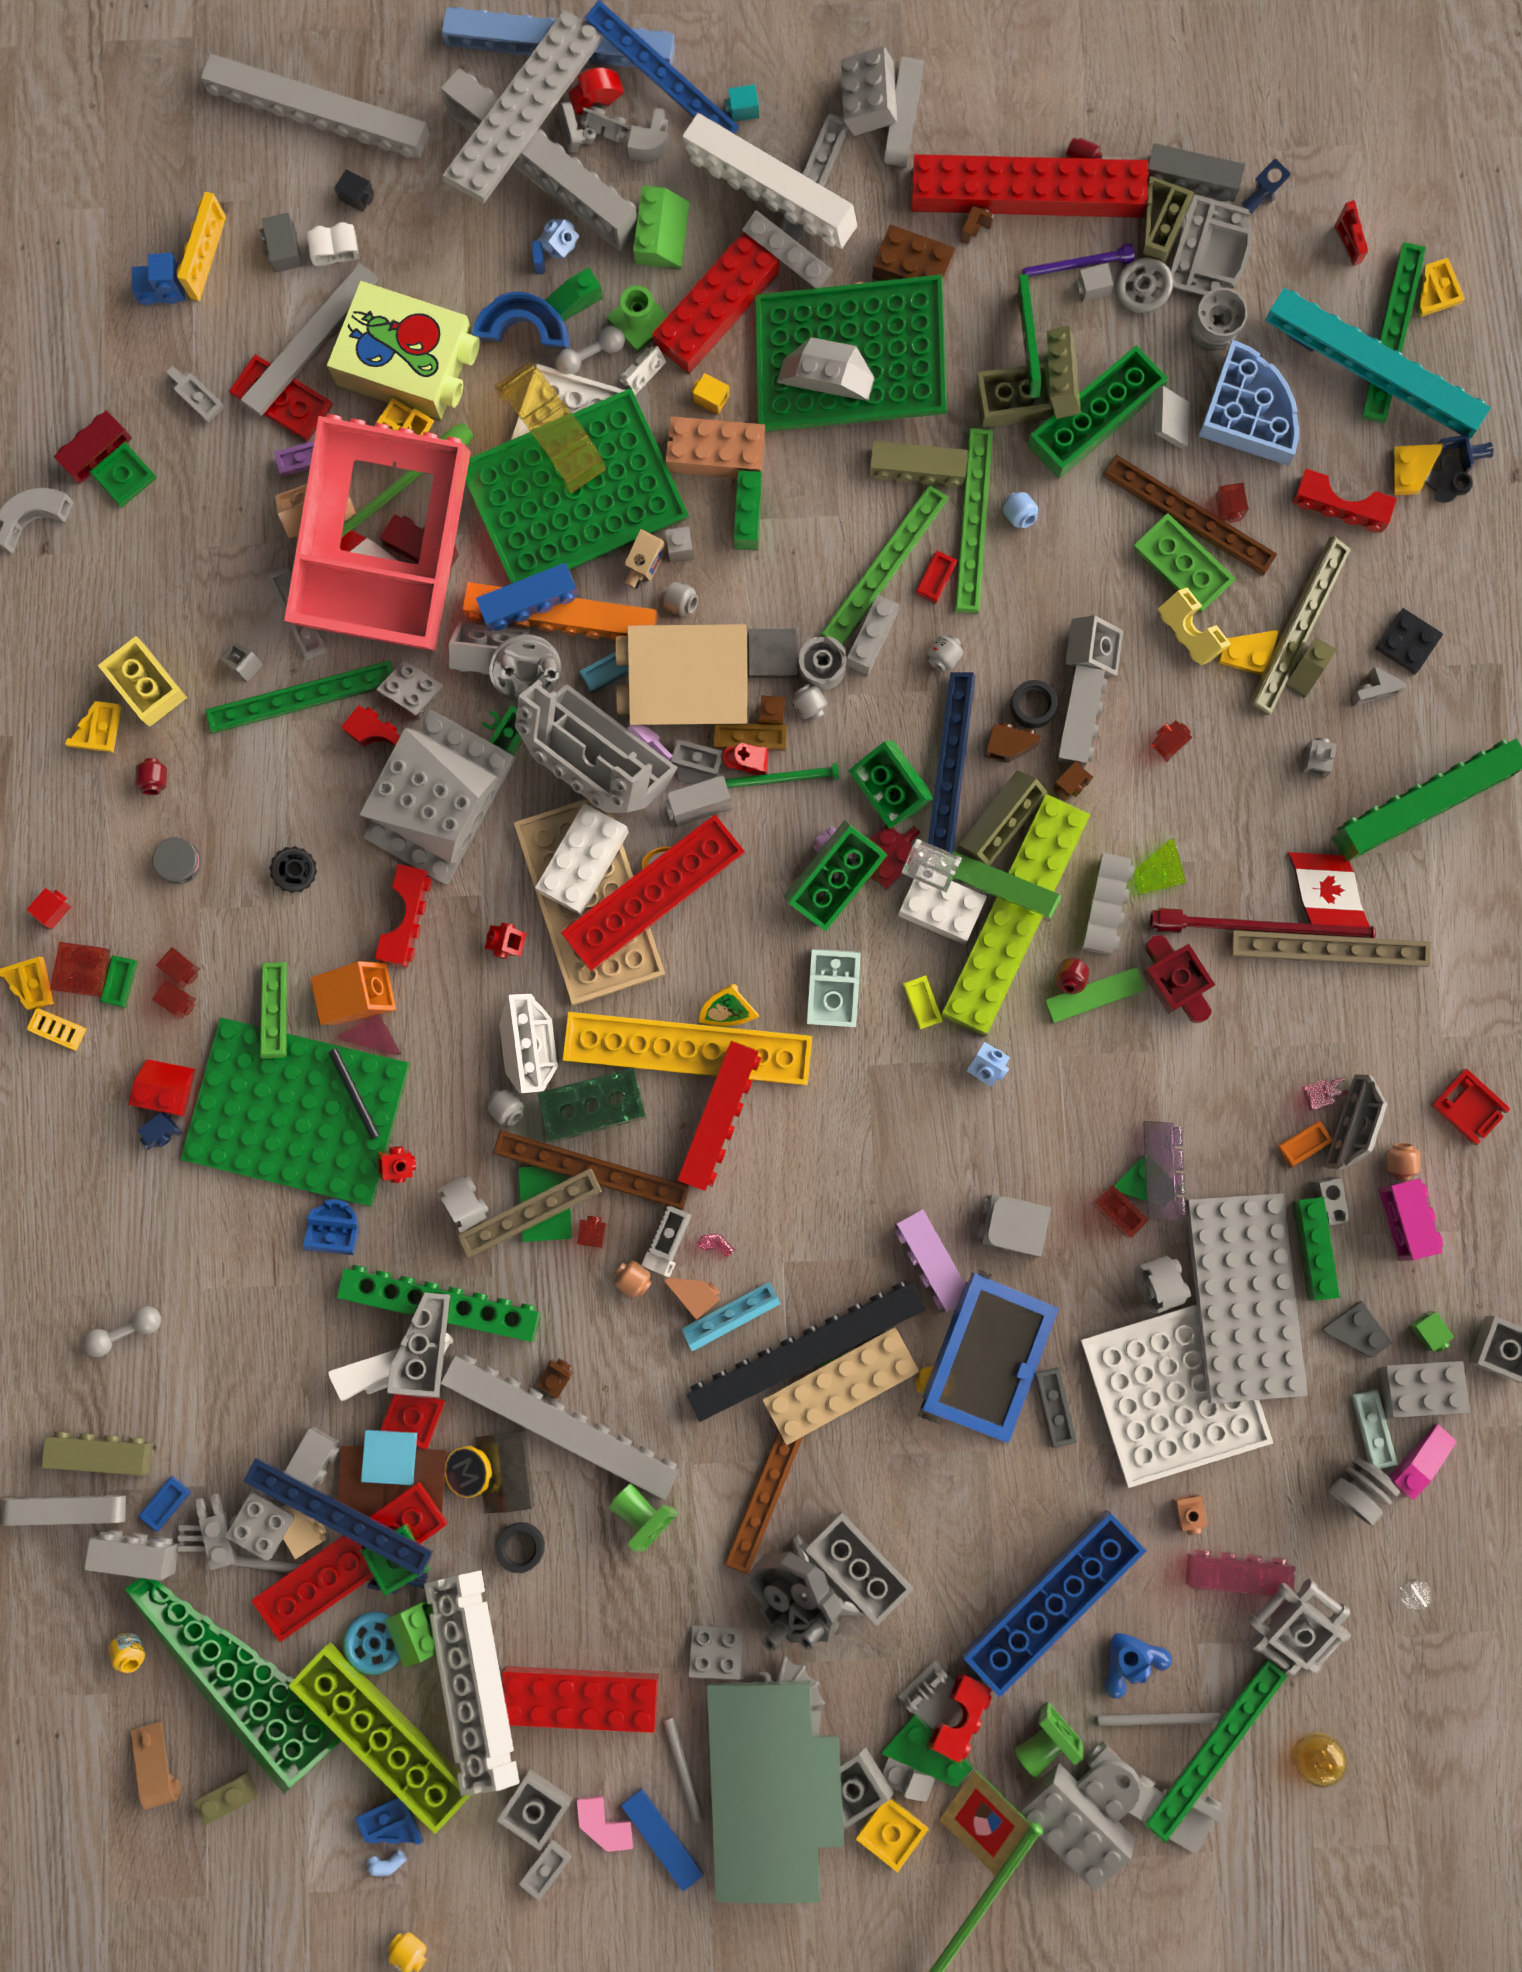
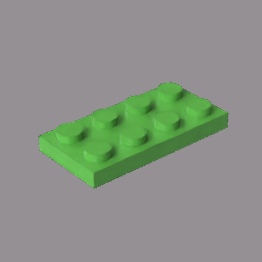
M1168 513L1133 546V549L1176 591L1185 588L1190 590L1202 606L1197 610L1200 614L1236 580Z

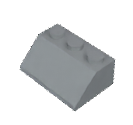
M459 621L449 642V669H457L460 672L474 671L489 675L490 659L496 648L514 636L529 635L530 629L506 627L499 631H489L486 624Z

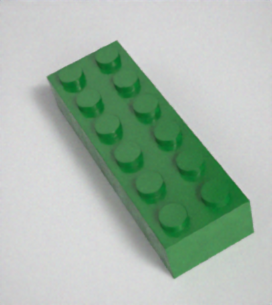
M1135 345L1079 393L1081 413L1058 419L1056 414H1054L1030 434L1027 446L1060 479L1156 397V388L1165 387L1169 378Z

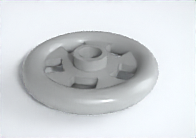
M1146 257L1134 260L1122 270L1118 277L1116 286L1117 296L1120 302L1130 311L1136 313L1152 312L1160 308L1170 297L1173 288V277L1169 268L1158 259ZM1145 267L1146 273L1136 276L1135 271ZM1156 271L1162 275L1159 281H1156L1152 276ZM1126 282H1133V291H1126ZM1143 284H1149L1147 289H1141ZM1156 288L1162 290L1157 298L1151 296ZM1135 297L1145 298L1144 303L1134 302Z

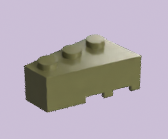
M1150 176L1148 204L1145 210L1142 258H1155L1164 264L1166 263L1189 211L1194 194L1193 191Z

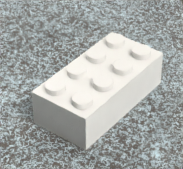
M584 803L535 888L538 893L581 916L629 833L627 826Z

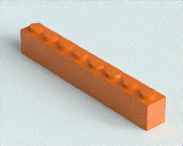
M467 582L463 611L466 617L472 621L482 622L484 618L476 598L502 587ZM575 598L571 603L557 604L552 606V609L548 612H537L530 615L525 621H514L511 624H515V626L523 629H528L530 626L538 627L539 630L544 632L559 630L570 636H575L576 633L586 634V637L591 639L606 637L616 642V636H628V626L657 625L658 616L655 609Z

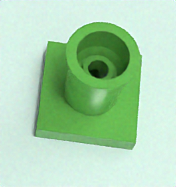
M635 285L623 291L620 297V305L607 315L606 318L611 326L618 327L623 332L625 341L638 354L653 341L652 333L668 315L653 300L652 294L648 289Z
M633 1483L628 1485L609 1506L611 1512L623 1519L637 1532L628 1542V1545L633 1551L645 1552L679 1514L672 1506L662 1505L656 1511Z
M1049 1701L1040 1707L1039 1724L1043 1729L1025 1742L1014 1747L1020 1762L1036 1778L1041 1775L1045 1768L1061 1752H1064L1074 1765L1083 1759L1082 1739Z

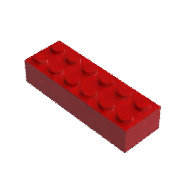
M743 231L652 333L654 346H658L664 355L690 374L756 300V295L761 294L780 273L779 259Z
M506 1666L503 1670L502 1688L509 1726L655 1732L659 1674Z

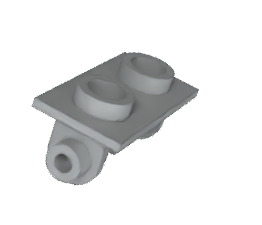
M592 106L591 110L583 108V110L588 112L587 117L583 116L581 120V125L584 126V129L592 128L596 134L600 135L602 128L606 127L604 137L617 143L625 141L627 135L624 132L625 128L631 130L625 124V119L613 115L611 119L604 116V110Z

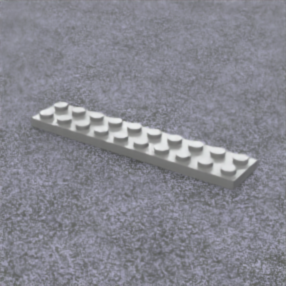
M564 10L442 175L443 182L484 204L604 39L603 35L588 22Z

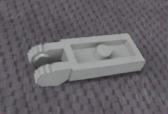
M218 1494L211 1496V1504L215 1515L210 1517L208 1516L204 1499H196L197 1514L200 1518L199 1524L210 1570L237 1563L233 1541L225 1537L229 1531V1523Z

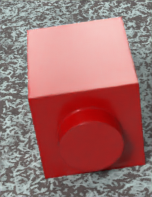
M44 888L26 910L43 925L53 929L71 906L65 902L67 897L59 890L51 891Z

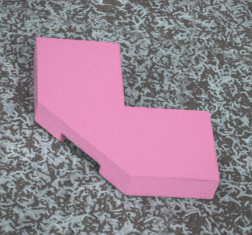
M603 1796L577 1799L580 1829L607 1852L633 1849L631 1820L606 1822Z

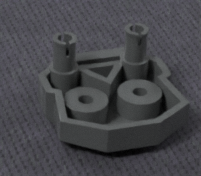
M791 1552L765 1554L744 1579V1582L761 1605L759 1610L765 1621L772 1628L762 1639L764 1647L769 1651H775L784 1638L791 1643H800L807 1650L812 1649L816 1642L828 1641L840 1626L837 1619L842 1608L833 1588H828L824 1572Z

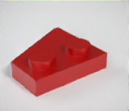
M1352 200L1345 203L1334 227L1353 266L1363 262L1368 253V245L1364 237L1356 202Z

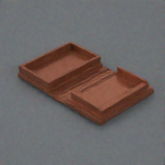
M341 1446L338 1501L369 1517L413 1486L361 1482L364 1446ZM416 1449L413 1485L420 1481L443 1514L447 1450Z

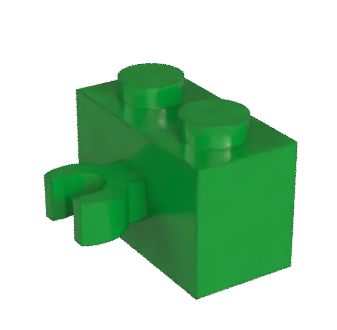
M511 705L502 721L498 713L490 711L489 714L495 718V722L492 725L486 722L482 723L486 729L495 730L489 742L515 756L523 743L521 736L515 728L517 707Z

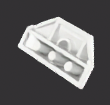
M531 994L508 995L499 1023L505 1073L519 1094L542 1092L558 1067L552 1019Z

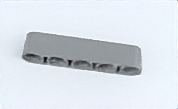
M908 57L901 58L896 86L897 123L889 127L884 164L907 167L925 60Z
M126 1495L2 1499V1526L97 1524L126 1521Z

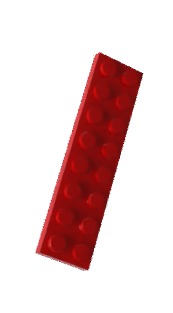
M714 814L564 929L561 935L592 972L744 855L745 850Z
M420 1481L369 1516L393 1530L407 1524L414 1539L419 1544L448 1524ZM342 1535L251 1600L279 1642L285 1640L374 1577L360 1551L366 1547Z

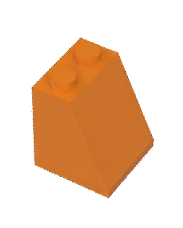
M358 961L311 977L312 992L315 996L320 1025H338L396 1011L387 963Z

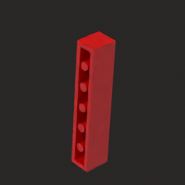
M733 1040L730 1041L677 1181L706 1191L708 1186L713 1187L718 1174L713 1172L716 1163H722L726 1150L722 1149L725 1140H731L735 1127L731 1126L734 1116L739 1118L744 1106L740 1100L743 1093H749L753 1080L749 1079L752 1070L757 1071L762 1057L758 1056L759 1050Z

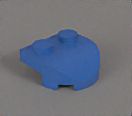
M330 1199L324 1201L315 1210L312 1209L307 1217L308 1227L303 1244L304 1250L354 1255L359 1234V1223L356 1213L349 1204L342 1200Z

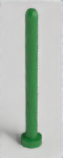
M831 763L832 767L728 778L725 779L727 788L824 777H833V780H839L838 763Z

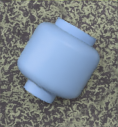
M1012 493L1005 500L1003 513L1014 527L1027 528L1036 521L1038 507L1027 493Z

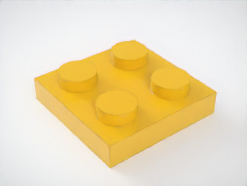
M890 1798L886 1803L875 1809L856 1835V1840L898 1872L929 1829L928 1826L893 1798Z

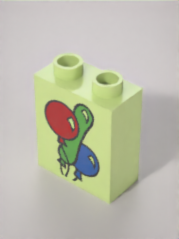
M360 281L327 367L336 385L387 403L393 397L412 410L415 408L426 416L442 420L446 407L455 408L460 401L463 381L458 379L464 363L472 365L475 362L480 340L478 337L472 336V330L466 315Z

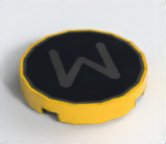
M465 1446L454 1450L449 1455L446 1461L445 1477L447 1484L454 1493L461 1497L470 1498L482 1494L488 1488L492 1469L490 1461L483 1451L477 1450L473 1446Z

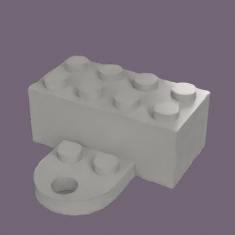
M1106 1760L1095 1765L1077 1781L1058 1763L1023 1795L1019 1812L1030 1823L1036 1822L1042 1827L1043 1834H1039V1837L1096 1891L1132 1858L1135 1838L1118 1821L1131 1811L1139 1800L1141 1789L1139 1776L1132 1767L1124 1762ZM1125 1774L1129 1777L1130 1782L1126 1784L1120 1783L1116 1776Z

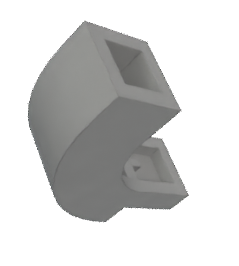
M49 488L29 489L12 497L0 509V523L3 525L0 528V548L5 552L13 554L23 529L35 519L51 518L65 523L73 505L71 498L64 492Z

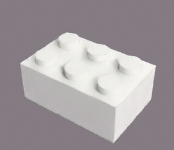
M919 867L898 916L965 945L987 896Z

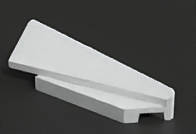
M446 1333L444 1354L449 1344L453 1342V1337L449 1333ZM399 1349L329 1371V1377L340 1400L345 1401L364 1389L367 1394H371L387 1388L390 1366Z

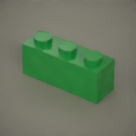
M738 471L734 529L735 549L758 550L762 472Z

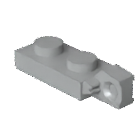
M174 366L166 371L175 382L172 385L174 391L207 423L225 408L222 402L191 373L186 371L182 375Z

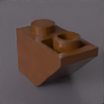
M1007 723L994 724L985 757L1009 763L1036 748L1041 736L1036 735V732L1030 729H1022V731L1013 729V726Z

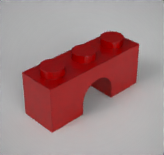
M958 1674L948 1698L960 1705L962 1718L953 1727L937 1722L927 1747L958 1763H961L962 1759H966L971 1748L969 1744L973 1734L975 1735L981 1726L980 1716L983 1709L987 1710L991 1703L992 1696L990 1693L992 1689L964 1674Z

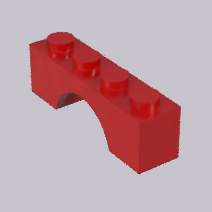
M1306 468L1300 476L1292 503L1297 504L1299 508L1304 510L1312 509L1318 511L1325 517L1342 519L1350 525L1358 524L1364 526L1371 532H1383L1390 523L1397 498L1374 491L1364 500L1356 502L1346 501L1334 493L1330 486L1328 475Z
M358 705L341 726L347 735L363 747L374 742H386L396 746L400 735L396 733L398 729L388 721L383 723L377 719L379 715L370 707L364 709Z
M397 864L392 888L403 897L406 913L403 922L397 929L380 935L375 959L379 962L408 968L409 962H413L415 956L414 940L419 938L421 925L418 923L420 915H424L426 910L424 898L432 885V878H430L426 870Z

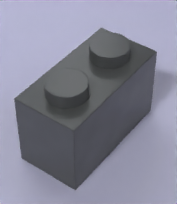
M289 212L262 218L263 228L260 229L263 243H267L268 247L267 250H264L267 263L272 264L276 272L302 267L303 263L295 226Z

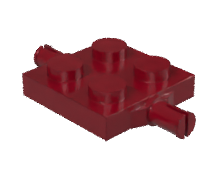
M884 825L870 838L871 841L883 849L887 856L869 879L878 882L886 891L921 859V855L911 845V841L920 834V831L915 826L903 835L894 828L889 829L887 825Z

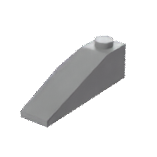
M424 1293L401 1346L390 1366L387 1393L439 1398L450 1295Z

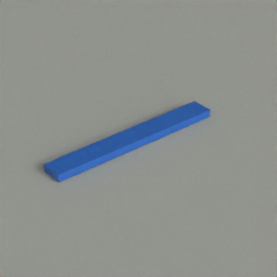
M598 0L584 17L586 22L600 32L607 41L692 118H695L699 113L733 134L738 131L739 126L602 1Z

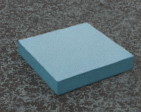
M365 1430L361 1482L413 1485L417 1433Z

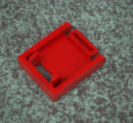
M1467 1068L1463 1069L1431 1103V1106L1476 1146L1481 1140L1474 1133L1481 1138H1485L1503 1119L1504 1116L1496 1109L1499 1108L1504 1113L1510 1110L1506 1103ZM1460 1083L1466 1089L1452 1103L1446 1098Z

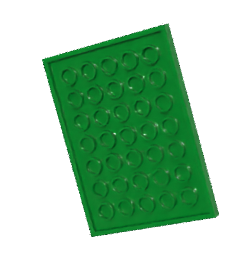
M942 274L756 295L758 424H765V432L947 414ZM810 338L856 346L874 376L869 399L865 401L779 384L777 381L783 360Z
M632 388L469 458L466 483L511 584L563 563L567 564L570 571L634 543L640 529L650 534H655L689 519L686 507Z
M220 1017L180 1160L373 1206L380 1179L378 1176L377 1152H385L388 1149L410 1063L288 1033L286 1057L261 1059L260 1027ZM332 1049H338L380 1134L374 1140L370 1139L328 1053Z

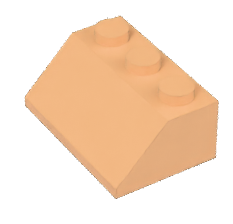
M307 484L275 495L277 513L288 538H298ZM350 493L344 521L356 514Z

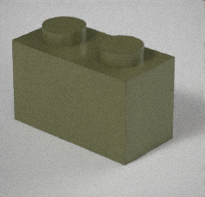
M246 1771L203 1793L194 1801V1804L205 1826L250 1803L259 1793L249 1771Z

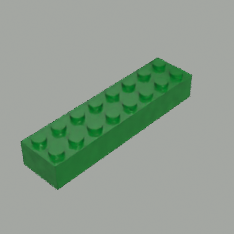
M1517 738L1510 742L1504 739L1493 745L1489 750H1483L1475 754L1466 762L1461 761L1452 766L1445 773L1440 772L1434 775L1422 785L1419 783L1413 786L1401 796L1398 794L1390 798L1380 807L1377 805L1367 810L1358 819L1354 817L1337 828L1338 833L1332 837L1341 855L1349 862L1513 777L1522 771V747Z

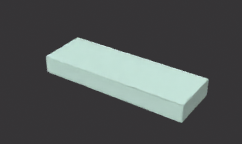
M1374 1389L1351 1395L1369 1463L1379 1469L1398 1465L1378 1390Z

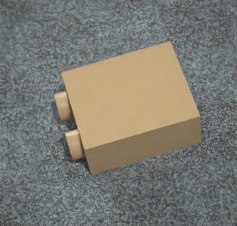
M746 624L628 626V636H616L617 666H629V685H617L618 715H630V725L748 723Z

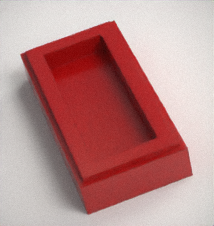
M936 550L915 594L937 604L958 560Z

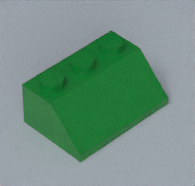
M894 740L882 742L848 770L889 829L912 817L934 799L931 791Z

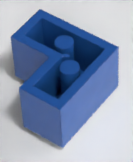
M172 253L148 254V266L132 267V294L139 304L153 305L154 303L161 302L175 304L178 301H185V289L177 278L178 263Z

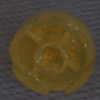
M1312 1732L1311 1735L1298 1740L1293 1750L1292 1760L1298 1774L1304 1781L1315 1787L1328 1788L1335 1786L1342 1780L1347 1771L1348 1761L1343 1747L1335 1738L1326 1733Z

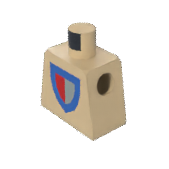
M640 529L625 562V566L630 571L625 584L638 589L643 578L648 581L652 579L668 550L662 539Z

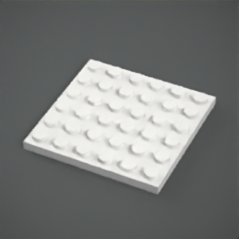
M1197 1304L1080 1340L1128 1488L1273 1444L1259 1400L1208 1404Z

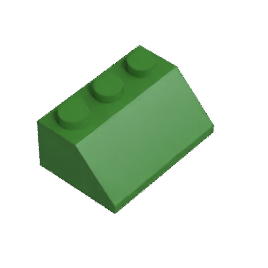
M642 185L633 250L636 265L682 268L690 206L689 201L666 188Z

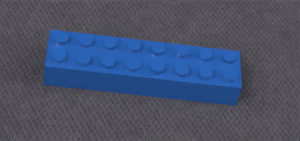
M1105 1510L961 1653L963 1659L1001 1697L1147 1550L1111 1512Z

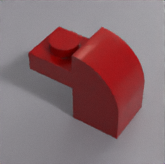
M595 68L583 72L577 76L579 83L568 92L574 113L579 115L585 112L583 110L584 107L588 109L596 102L610 106L624 94L618 73L606 68Z

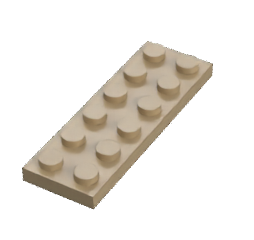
M893 1327L764 1398L763 1402L786 1445L920 1371L896 1327Z

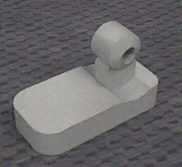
M571 102L560 103L558 117L568 153L578 152L580 144H592L596 133L592 128L577 130Z

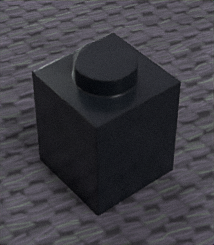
M345 169L334 188L340 201L362 212L367 205L372 203L374 198V191L370 181Z

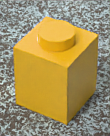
M706 373L703 374L700 380L697 379L692 387L694 403L719 415L730 396L729 385Z

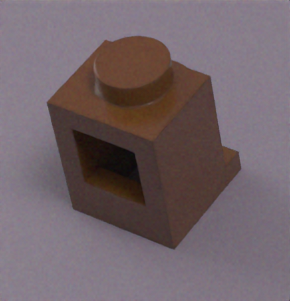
M1075 761L1054 784L1055 794L1063 801L1068 800L1072 795L1076 798L1085 788L1083 783L1088 786L1093 776Z

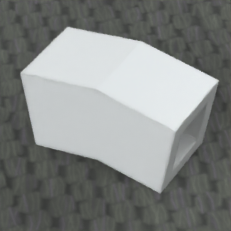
M647 1251L641 1266L670 1277L675 1263Z

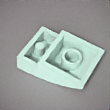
M812 949L807 1024L856 1027L861 952Z

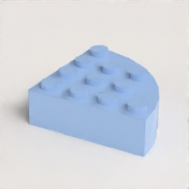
M1232 340L1198 436L1289 466L1295 456L1299 440L1298 411L1291 389L1279 370L1272 363L1269 364L1260 357V353L1253 348Z

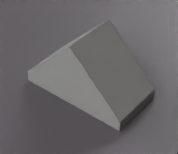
M235 641L219 658L247 682L263 665L253 652Z

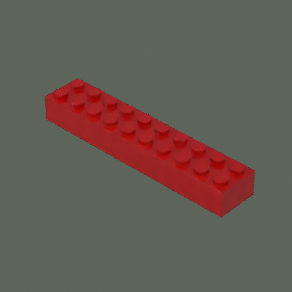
M914 154L911 212L970 213L972 207L975 206L977 208H985L992 214L1143 218L1148 204V160Z

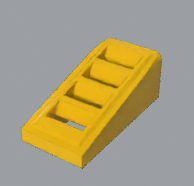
M39 1008L35 1010L27 1027L28 1031L77 1051L87 1029ZM53 1020H55L56 1023L51 1031V1034H48V1030ZM62 1025H66L61 1037L58 1038L57 1036L62 1028ZM74 1028L76 1030L69 1043L66 1040L71 1032V1029Z

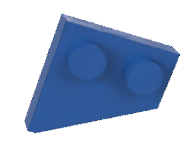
M398 1797L363 1812L355 1818L365 1843L383 1841L390 1844H398L399 1842L421 1844L424 1841L412 1811Z

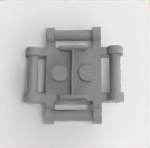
M1307 1579L1302 1584L1301 1590L1298 1593H1295L1287 1584L1282 1582L1277 1587L1278 1591L1265 1606L1256 1615L1253 1614L1248 1619L1249 1623L1261 1633L1252 1638L1250 1648L1258 1653H1263L1279 1665L1282 1671L1289 1677L1294 1676L1301 1667L1306 1670L1309 1668L1317 1674L1322 1669L1321 1665L1343 1641L1347 1642L1351 1637V1634L1341 1626L1349 1616L1350 1609L1344 1604H1338L1318 1589L1317 1584L1311 1579ZM1311 1597L1315 1598L1331 1610L1333 1615L1330 1618L1307 1601ZM1270 1616L1272 1622L1267 1625L1264 1622ZM1271 1643L1291 1659L1285 1658L1268 1644Z

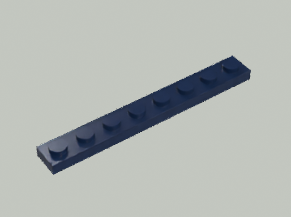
M950 672L926 856L929 859H952L976 679L974 672Z
M259 1458L254 1459L243 1480L246 1484L419 1576L423 1575L434 1553L429 1548Z

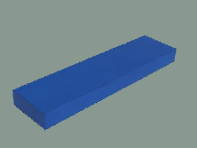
M643 1788L639 1789L621 1804L624 1811L683 1892L704 1876L702 1869Z

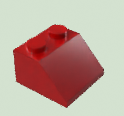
M147 1059L133 1082L128 1105L185 1117L196 1069Z

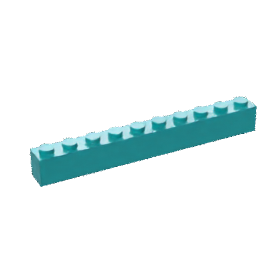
M1283 288L1267 314L1265 322L1460 435L1468 434L1469 440L1477 432L1492 408L1486 405L1482 399L1474 398L1467 394L1463 388L1448 383L1442 376L1433 374L1424 369L1420 363L1412 362L1403 357L1399 351L1391 350L1383 345L1380 340L1367 336L1359 328L1341 321L1337 315L1329 314L1322 310L1318 304L1303 299L1293 290Z

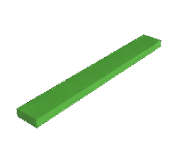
M969 428L955 612L979 614L993 430Z
M929 484L821 633V637H832L839 641L842 646L846 643L872 607L877 595L882 593L948 502V496Z

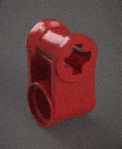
M740 743L735 747L730 746L722 751V762L726 767L752 775L767 774L769 749Z

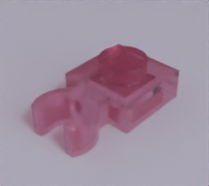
M1344 1078L1333 1079L1330 1083L1327 1079L1301 1087L1309 1111L1335 1103L1333 1096H1346L1349 1091H1339L1337 1087L1339 1082L1345 1081Z

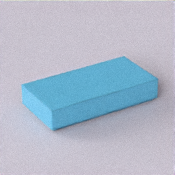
M616 652L579 672L592 694L629 674V666H617Z

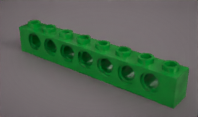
M352 1265V1269L344 1268L337 1295L339 1299L415 1315L420 1302L414 1304L411 1301L410 1296L414 1290H418L422 1297L424 1293L450 1295L447 1323L535 1342L541 1312L535 1311L536 1306L522 1303L521 1307L511 1305L512 1300L497 1297V1302L487 1300L488 1295L473 1292L472 1296L464 1295V1290L449 1286L448 1291L439 1289L440 1284L425 1281L424 1285L415 1283V1278L401 1276L400 1280L390 1278L391 1273L377 1270L376 1274L367 1273L366 1267ZM366 1279H370L373 1283V1289L370 1293L364 1292L362 1284ZM391 1284L397 1288V1295L393 1299L389 1298L386 1293L388 1286ZM462 1301H467L470 1304V1312L467 1315H462L459 1312V1304ZM487 1306L492 1307L495 1312L494 1318L490 1321L483 1317V1310ZM510 1312H515L519 1316V1322L516 1326H511L507 1322V1316Z

